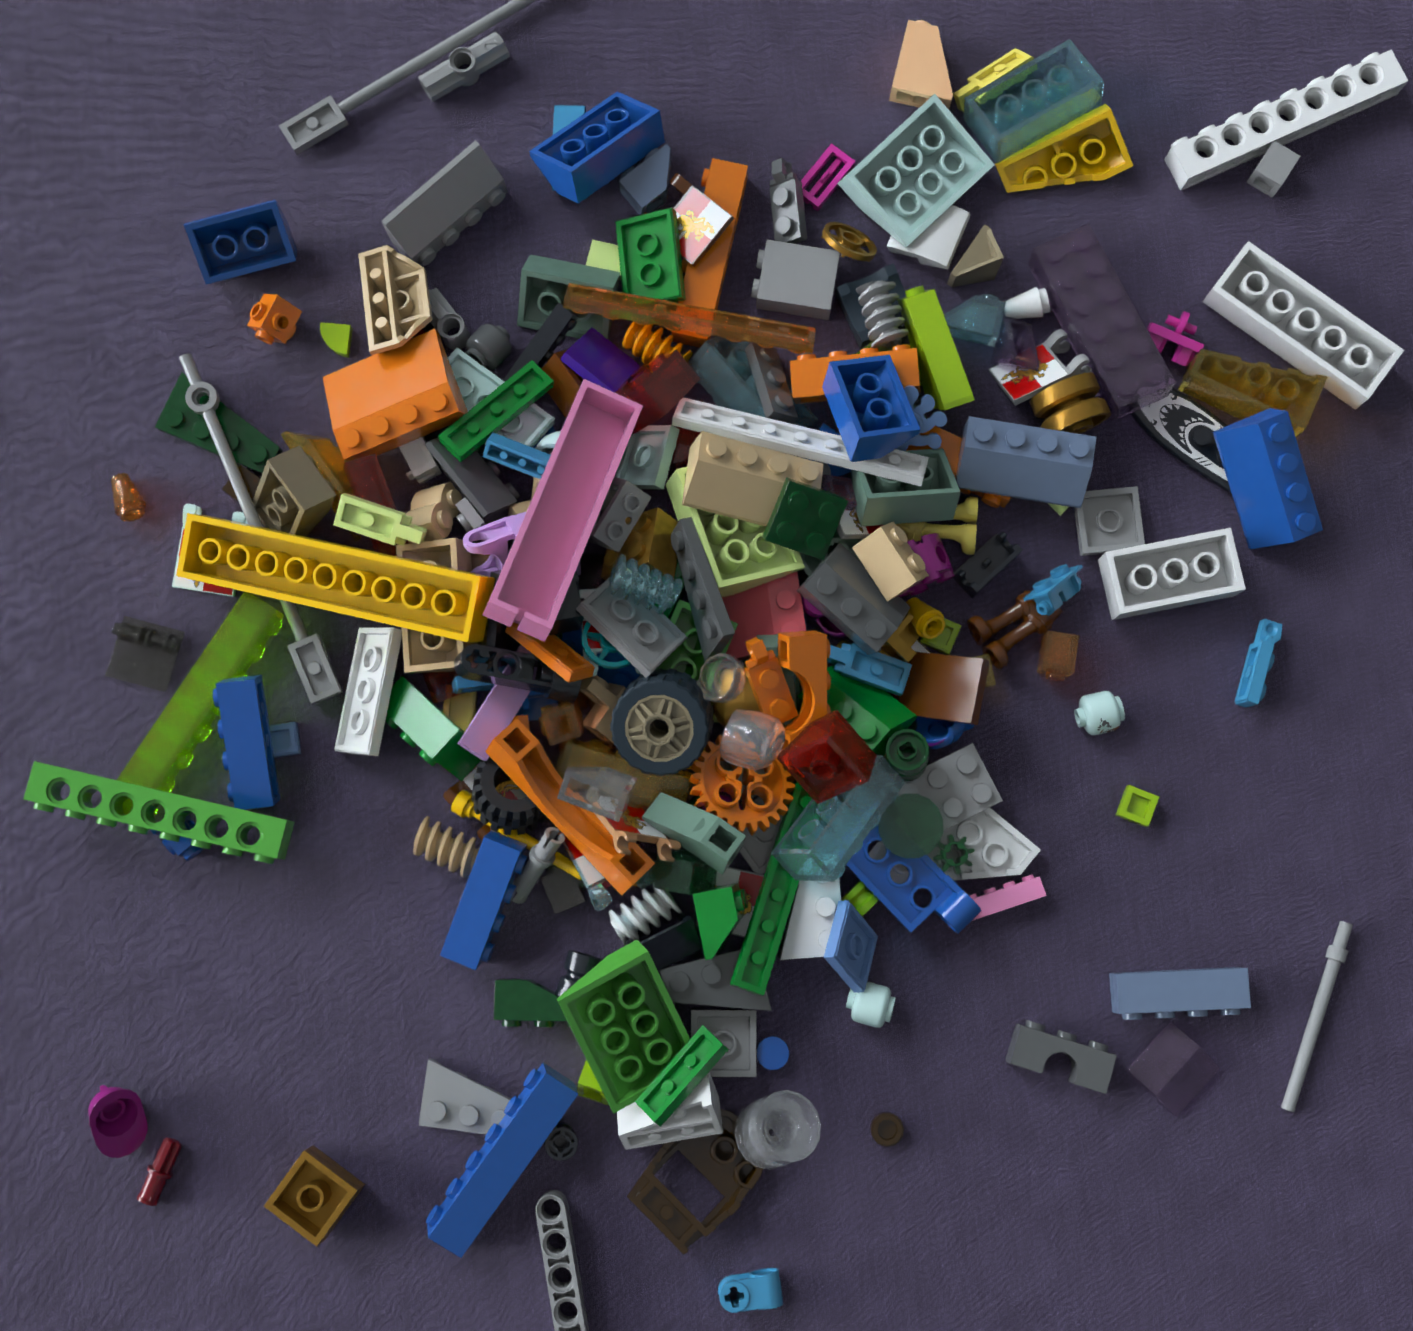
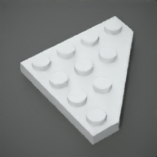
M991 808L917 844L941 869L944 865L941 860H933V857L939 855L941 850L936 847V842H941L944 845L947 844V835L952 834L954 837V842H958L962 837H966V842L964 843L966 848L975 850L973 853L968 854L967 858L973 865L971 867L963 864L960 865L961 873L958 875L954 873L953 867H949L944 873L953 880L1021 875L1041 850ZM899 815L895 822L911 838L901 816ZM878 841L868 854L872 859L880 860L885 856L886 848L882 842ZM951 845V851L946 853L947 859H953L955 864L957 863L956 858L961 856L960 850H954L953 845ZM898 864L891 869L890 875L895 883L902 884L908 879L909 873L905 866Z

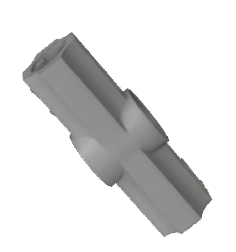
M495 31L468 48H455L450 53L448 60L420 75L418 79L429 99L434 102L460 86L475 84L480 74L509 58L510 53L501 36ZM463 64L470 65L467 69H458Z

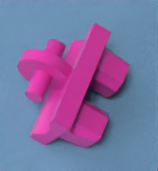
M1184 311L1180 318L1172 315L1167 316L1165 323L1175 327L1174 331L1153 322L1149 323L1146 332H1149L1146 338L1144 350L1160 356L1166 342L1170 341L1178 345L1170 361L1187 367L1195 354L1201 353L1204 344L1181 335L1183 331L1194 335L1197 330V326L1187 322L1190 313Z

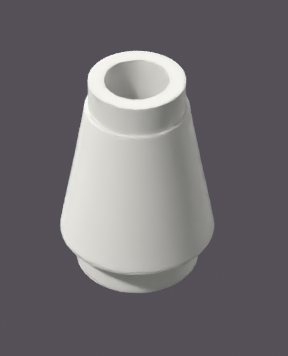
M1034 287L1007 301H1003L1006 320L1043 317V314L1050 312L1048 295L1045 288L1038 289Z

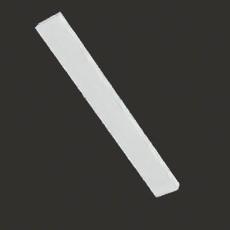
M681 397L672 419L673 426L697 432L704 431L782 453L916 486H922L929 457L895 449L879 459L851 462L840 435Z

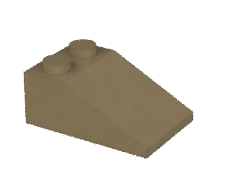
M299 445L267 460L252 502L265 528L306 537L330 511L336 494L331 482L324 479L318 471L314 459L306 454Z

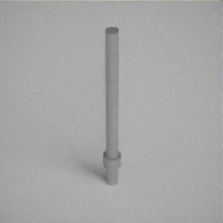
M1340 921L1333 945L1328 946L1325 955L1328 958L1281 1105V1108L1285 1110L1295 1111L1341 963L1345 964L1349 952L1346 950V946L1352 931V924Z

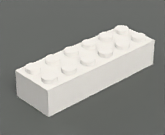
M1249 241L1202 301L1355 410L1370 398L1404 351L1401 347Z

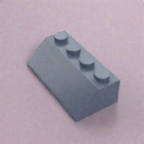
M969 416L963 427L956 482L959 489L1081 508L1093 467L1096 437Z

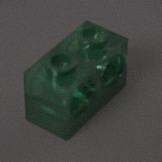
M686 849L671 852L672 857L675 858L674 862L662 861L657 855L654 861L655 864L652 866L653 888L690 895L716 886L717 871Z

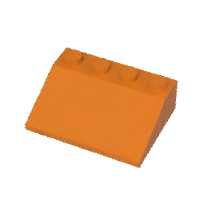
M437 329L416 336L401 347L372 355L323 377L335 438L343 459L354 464L362 463L447 427L468 412Z

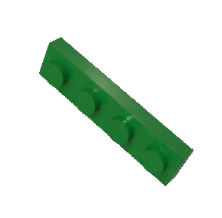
M531 360L438 435L439 442L461 463L487 442L492 432L498 433L553 388L554 380Z

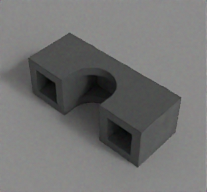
M1026 1020L1025 1026L1016 1023L1006 1062L1042 1074L1046 1060L1052 1054L1062 1052L1068 1056L1071 1063L1069 1082L1104 1094L1107 1093L1117 1055L1107 1052L1108 1045L1089 1040V1044L1086 1046L1076 1042V1035L1058 1030L1055 1036L1044 1032L1045 1025Z

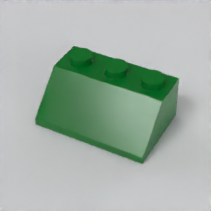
M835 665L827 668L831 678V686L827 691V704L830 706L831 720L827 723V727L876 765L886 754V745L889 738L897 731L908 729L917 718V715L888 692L840 675L841 673L834 671ZM803 690L797 696L801 703L803 702Z

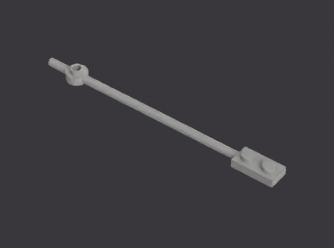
M512 0L338 104H336L331 95L279 125L282 133L296 155L300 154L349 125L344 114L537 0Z
M190 353L184 354L179 359L190 383V387L185 395L186 403L195 413L203 415L247 523L263 527L215 413L220 403L219 393L211 384L202 381ZM202 396H209L206 404H200ZM280 600L297 641L287 645L310 703L314 705L342 693L343 691L319 634L316 633L308 637L295 603Z

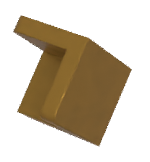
M907 612L897 630L881 647L890 657L904 662H909L916 654L911 646L920 637L911 623L914 616L910 612Z

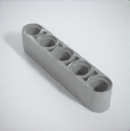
M549 1190L540 1197L536 1205V1219L554 1330L589 1331L568 1200L561 1191ZM548 1199L557 1201L560 1205V1213L556 1215L548 1214L544 1210V1202ZM554 1233L563 1235L566 1240V1246L561 1249L554 1248L549 1242V1236ZM564 1267L570 1271L572 1279L568 1282H560L556 1279L554 1271L557 1268ZM563 1302H571L576 1306L577 1313L573 1316H566L561 1312L560 1305Z

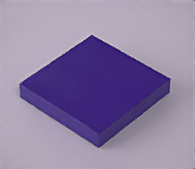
M593 327L577 340L560 359L583 379L614 393H617L640 367L637 362Z

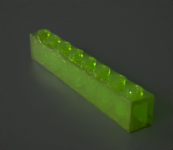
M244 592L117 780L171 792L176 783L175 777L180 770H184L191 763L194 757L193 750L198 743H202L207 739L212 730L210 725L216 716H220L219 707L216 708L213 701V689L216 688V683L223 679L248 676L247 670L252 663L258 662L265 652L264 645L270 636H275L281 629L284 614L252 593ZM128 798L123 803L122 809L125 815L129 814L133 809L131 798Z

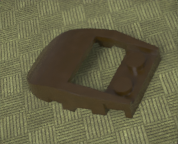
M720 1109L723 1133L664 1143L627 1195V1198L682 1254H686L689 1251V1246L702 1236H708L721 1222L737 1211L745 1195L760 1178L765 1165V1152L760 1139L738 1116L724 1109ZM677 1150L724 1196L702 1222L654 1176Z

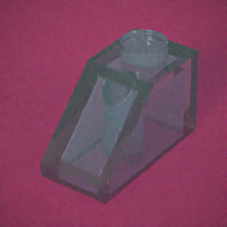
M990 294L975 295L945 313L944 317L952 338L994 347L999 337L1006 302Z

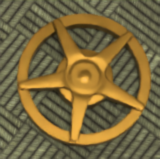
M829 222L822 231V238L832 248L841 253L843 258L847 256L855 260L870 262L877 252L874 242L868 236L849 225ZM829 230H835L837 235L830 234ZM867 246L870 253H867L861 247Z

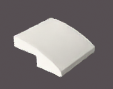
M951 205L907 247H904L893 236H890L887 248L893 253L916 257L920 264L949 269L971 215L968 211Z

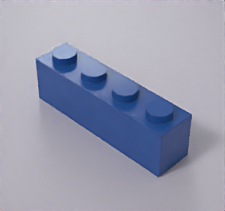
M262 675L223 679L216 683V688L213 689V701L215 707H219L221 720L218 721V734L220 739H224L226 749L223 752L222 760L224 769L226 771L229 770L231 783H228L227 786L229 801L234 802V808L243 810L274 806L280 800Z
M493 830L484 836L440 956L473 970H476L483 961L488 963L495 944L490 943L494 932L499 934L506 915L501 914L505 903H511L517 886L513 884L516 873L522 874L528 860V856L524 855L527 844Z

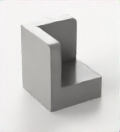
M1276 141L1272 142L1246 183L1273 198L1297 163L1300 155Z

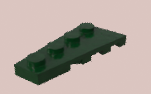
M181 372L155 428L219 456L203 415L195 413L186 403L185 395L190 387L187 376ZM202 396L200 404H206L209 396ZM222 402L219 403L215 413L236 463L262 475L267 460L281 454L283 450Z

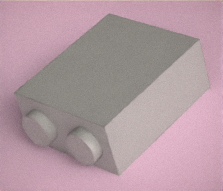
M767 240L765 250L759 249L756 268L762 269L760 279H754L751 297L757 298L756 309L829 320L840 253L831 249Z

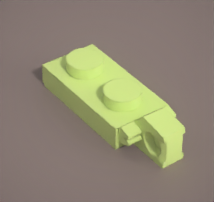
M347 493L341 494L333 524L334 526L393 546L396 544L404 546L406 540L421 544V542H424L428 530L411 524L413 517L406 515L404 512Z

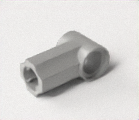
M437 288L429 289L433 319L430 324L434 329H437L438 334L449 349L455 350L459 348L461 350L465 348L470 333L462 317L454 311ZM460 328L457 334L447 335L451 329Z

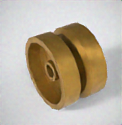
M1093 372L1078 374L1059 381L1040 391L1029 401L1036 417L1047 418L1040 427L1045 429L1081 434L1101 424L1111 416L1106 400L1099 397L1094 398L1101 388Z

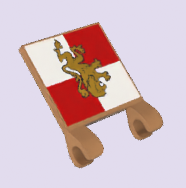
M587 797L586 804L613 836L614 848L617 853L630 855L631 851L628 849V843L641 841L656 844L660 860L674 862L675 858L672 857L671 852L672 849L680 850V842L668 839L665 834L644 821L642 816L645 810L641 806Z

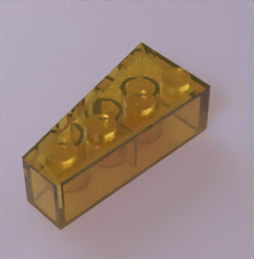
M567 729L557 759L556 771L570 789L579 790L580 787L592 790L594 796L603 799H610L611 796L623 799L622 802L625 805L634 808H641L642 805L650 807L661 792L686 802L692 784L689 782L690 772L681 770L677 774H666L664 776L643 773L641 770L630 766L619 755L618 750L616 753L610 751L611 748L604 745L605 742L594 738L586 742L576 739L578 733Z

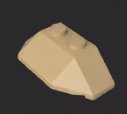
M385 245L358 254L368 346L371 355L403 346L433 320L425 268L396 252L392 247Z

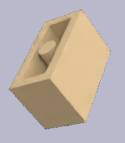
M894 521L881 526L852 547L887 602L900 596L929 576L925 570L923 559L913 552L907 543L908 539L905 532L899 526H896Z

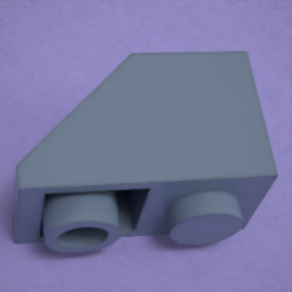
M665 144L660 149L655 148L650 151L645 157L644 162L636 168L633 166L627 169L619 180L621 194L639 215H642L644 212H654L667 202L671 169V148L668 144Z

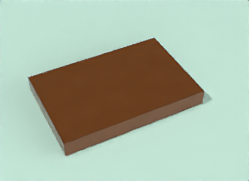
M916 652L914 657L907 662L912 667L903 695L898 696L897 700L915 713L917 717L978 725L990 661L982 658Z

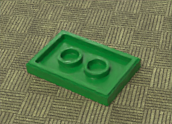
M671 207L616 221L624 310L631 313L686 300L676 210Z

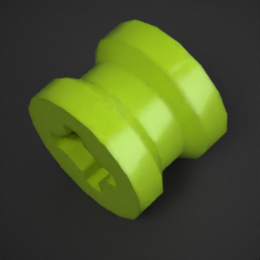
M861 881L857 882L841 898V901L849 900L861 916L868 912L878 901Z

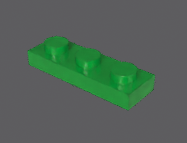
M702 1025L635 1102L654 1123L661 1127L729 1049L709 1029Z

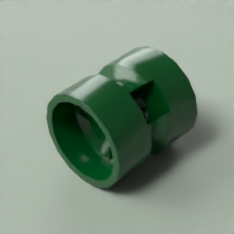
M902 729L895 732L889 738L886 745V767L889 773L898 780L913 781L925 772L929 756V745L926 738L912 729Z

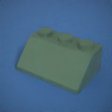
M530 254L521 270L517 326L539 330L556 305L560 303L579 316L576 320V326L571 331L569 330L565 336L581 338L593 327L608 339L617 303L620 272Z
M944 449L905 451L929 457L922 486L851 470L853 505L860 525H886L893 521L895 524L953 520L961 492Z

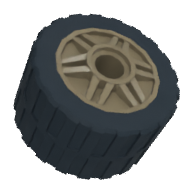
M655 669L648 677H644L641 674L636 680L634 679L620 696L611 715L610 731H612V741L616 745L619 755L633 768H637L646 774H655L656 776L673 775L692 766L693 762L702 755L713 728L714 710L708 693L705 692L698 681L690 677L691 675L679 672L676 669ZM658 719L665 721L667 724L661 723Z

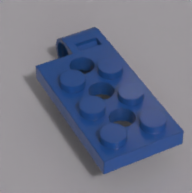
M879 804L831 848L832 852L838 856L910 933L934 911L954 932L959 934L982 911L976 902L929 858ZM872 841H880L886 848V854L880 860L872 859L868 854V846ZM898 864L905 866L909 873L908 879L902 884L895 883L890 875L891 869ZM920 888L928 890L931 894V902L925 908L917 906L913 899L914 893Z

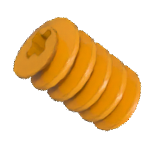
M641 314L627 329L622 346L627 350L632 349V354L635 357L642 356L644 364L652 363L651 369L654 372L661 371L663 379L667 380L672 376H676L688 363L693 352L689 350L682 355L683 344L680 342L672 347L671 343L674 337L669 335L664 340L661 339L664 329L660 327L655 332H652L654 321L650 320L645 325L642 324L645 314Z

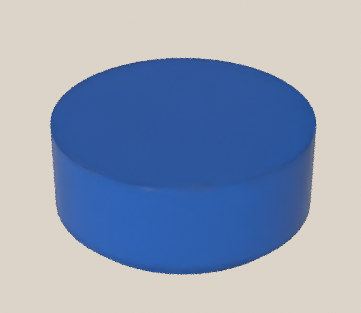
M768 1036L758 1044L756 1055L759 1063L764 1068L777 1070L787 1063L789 1049L783 1039L777 1036Z

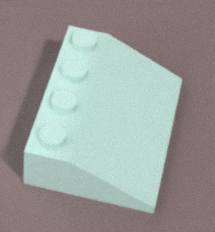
M934 94L837 184L859 209L904 247H907L995 164L937 95Z

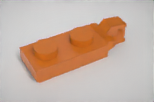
M757 637L745 641L751 659L745 661L746 667L744 669L766 727L771 729L799 716L778 657L775 656L774 651H767L763 640Z

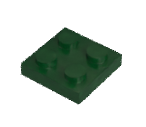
M786 477L763 538L765 541L824 560L848 500L845 497Z

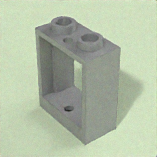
M614 477L601 508L602 514L600 515L599 512L588 542L619 552L652 497L629 481ZM627 517H630L631 519L629 524H626L625 519Z

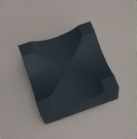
M894 263L865 278L838 286L835 296L860 350L871 346L873 341L868 338L870 330L865 327V320L867 318L862 316V308L864 306L859 304L858 297L860 294L856 292V288L872 281H893L896 283V287L889 291V294L897 293L899 294V299L906 297ZM898 301L893 302L892 306L899 305ZM901 312L896 314L895 317H902ZM904 324L898 327V329H906Z

